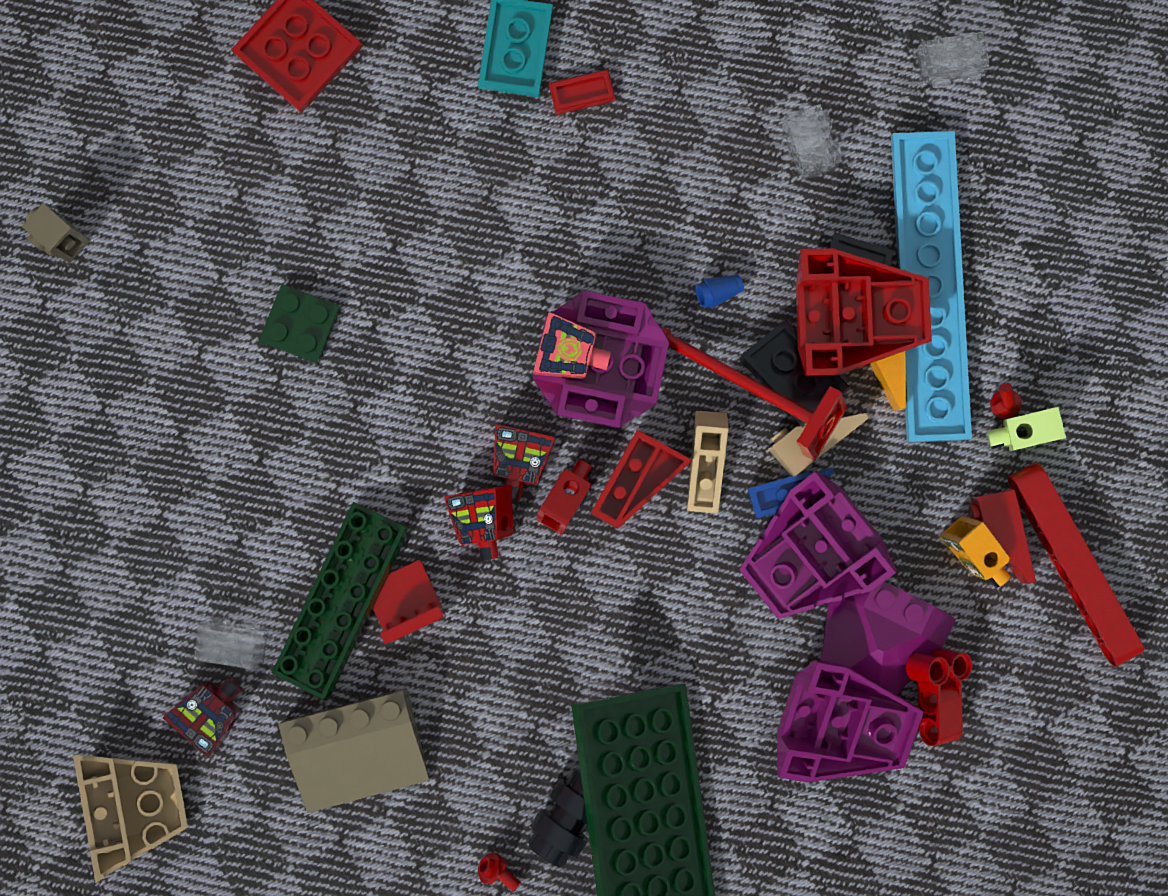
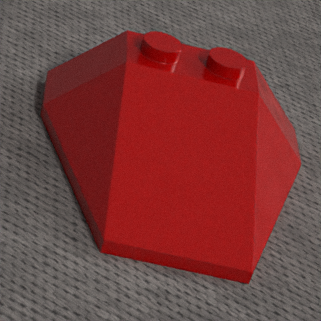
M834 248L800 250L796 281L798 350L805 376H837L932 341L929 278Z

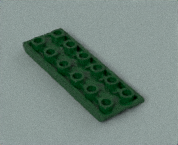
M352 503L271 672L272 674L322 700H327L338 682L407 536V527L360 504Z

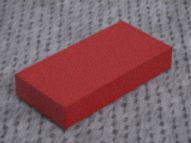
M608 69L549 83L556 115L615 101Z

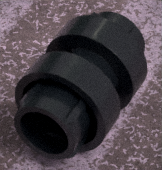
M580 769L573 770L567 781L561 778L558 780L549 795L555 802V805L551 811L541 808L530 824L534 831L528 841L530 849L557 867L564 866L570 856L578 858L589 841L583 834L587 826Z

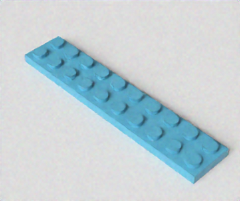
M955 131L893 133L891 135L897 265L898 269L929 278L932 335L931 342L905 351L907 442L971 440L972 430Z

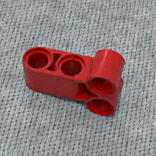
M938 648L931 655L914 653L907 660L906 673L911 680L918 682V707L924 711L919 725V732L923 742L928 746L957 741L962 736V681L970 676L973 666L972 659L967 653Z

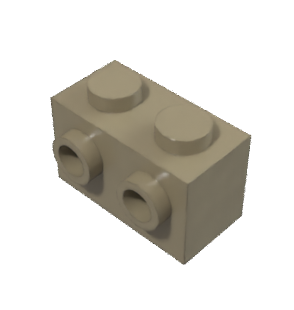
M44 203L40 207L33 208L26 216V222L21 226L30 234L27 240L41 251L44 250L51 257L57 255L69 263L91 241L63 215Z

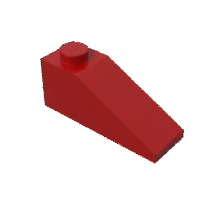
M1015 489L970 498L972 505L968 506L970 518L981 521L986 525L1009 556L1010 560L1006 565L1021 583H1036Z

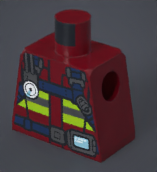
M227 677L218 689L210 682L204 683L166 713L163 719L209 758L219 750L242 712L232 701L243 688L231 677Z

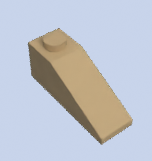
M696 411L687 511L718 513L729 429L727 413Z
M866 413L841 418L818 458L869 418ZM806 425L803 428L801 426L796 427L790 432L785 427L771 438L774 444L768 449L789 476L795 477L814 462L803 455L797 444V440Z

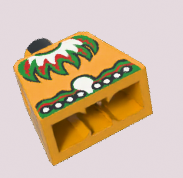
M961 516L939 535L941 540L972 575L984 580L989 579L995 588L1001 587L1010 579L1011 576L1004 569L1010 558L983 522Z

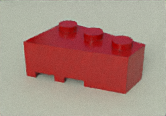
M636 430L590 514L618 529L693 460Z

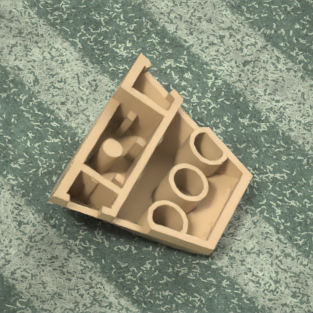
M73 754L95 883L188 828L177 764Z

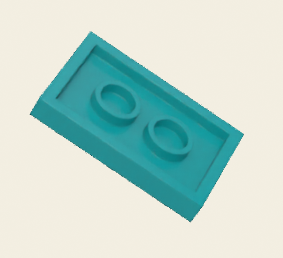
M491 0L478 81L479 89L532 97L540 96L553 4L527 0Z

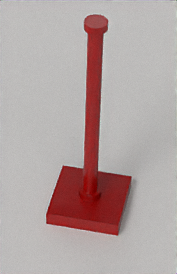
M666 327L662 329L669 341L668 347L807 423L797 440V444L804 456L816 461L847 410L842 392L830 386L817 409L812 412L677 338Z

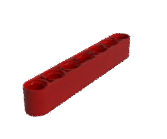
M1035 461L1008 476L1007 480L1011 490L1015 489L1020 506L1109 663L1116 668L1143 653L1144 647L1043 467Z

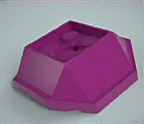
M583 290L552 312L595 332L596 337L593 347L611 352L610 365L607 367V370L588 366L584 379L533 374L534 382L557 416L621 428L657 404L669 341L645 303ZM546 316V318H545L544 327H543V332H544V328H545L547 316Z

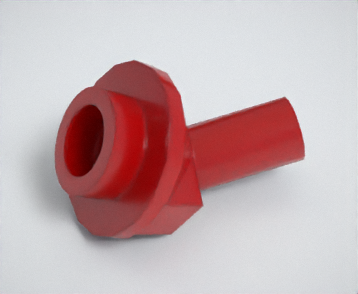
M1004 383L993 394L990 400V408L993 414L1000 419L1014 418L1021 410L1022 399L1018 392L1013 391L1011 384Z
M492 852L481 859L478 873L482 883L492 885L499 879L513 893L521 885V882L505 868L507 866L506 860L499 854Z

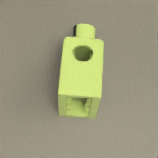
M1059 407L1009 418L1003 421V427L987 431L991 449L1008 445L1010 451L1066 438ZM1025 427L1027 437L1019 438L1016 432L1017 428Z

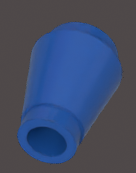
M736 274L733 276L702 279L701 283L695 286L700 305L703 308L710 307L713 309L738 295V293L743 292L744 285L741 277Z

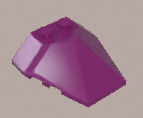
M884 581L870 592L855 594L843 600L828 603L820 661L846 665L897 695L911 681L906 673L908 658L914 653L931 655L934 650L943 648L956 619L939 608Z

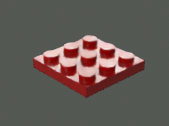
M276 0L231 51L296 110L302 113L363 45L314 0Z

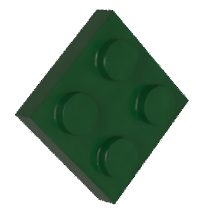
M281 284L259 342L319 365L341 307Z

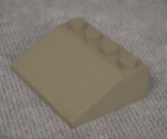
M407 688L287 719L278 724L285 753L307 813L430 780Z

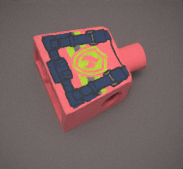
M548 313L533 374L584 379L588 366L607 370L611 352L593 347L596 337L595 332L558 315Z

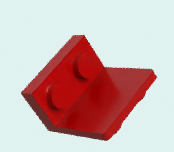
M420 560L388 574L373 606L383 629L380 635L385 645L446 617L435 589Z

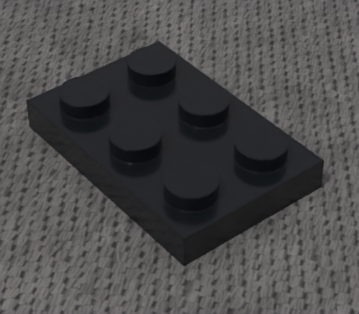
M787 320L783 321L751 346L739 358L740 362L761 384L812 412L817 409L830 386L842 392V395L850 388L840 375L805 376L798 350V332ZM791 415L802 428L807 424Z

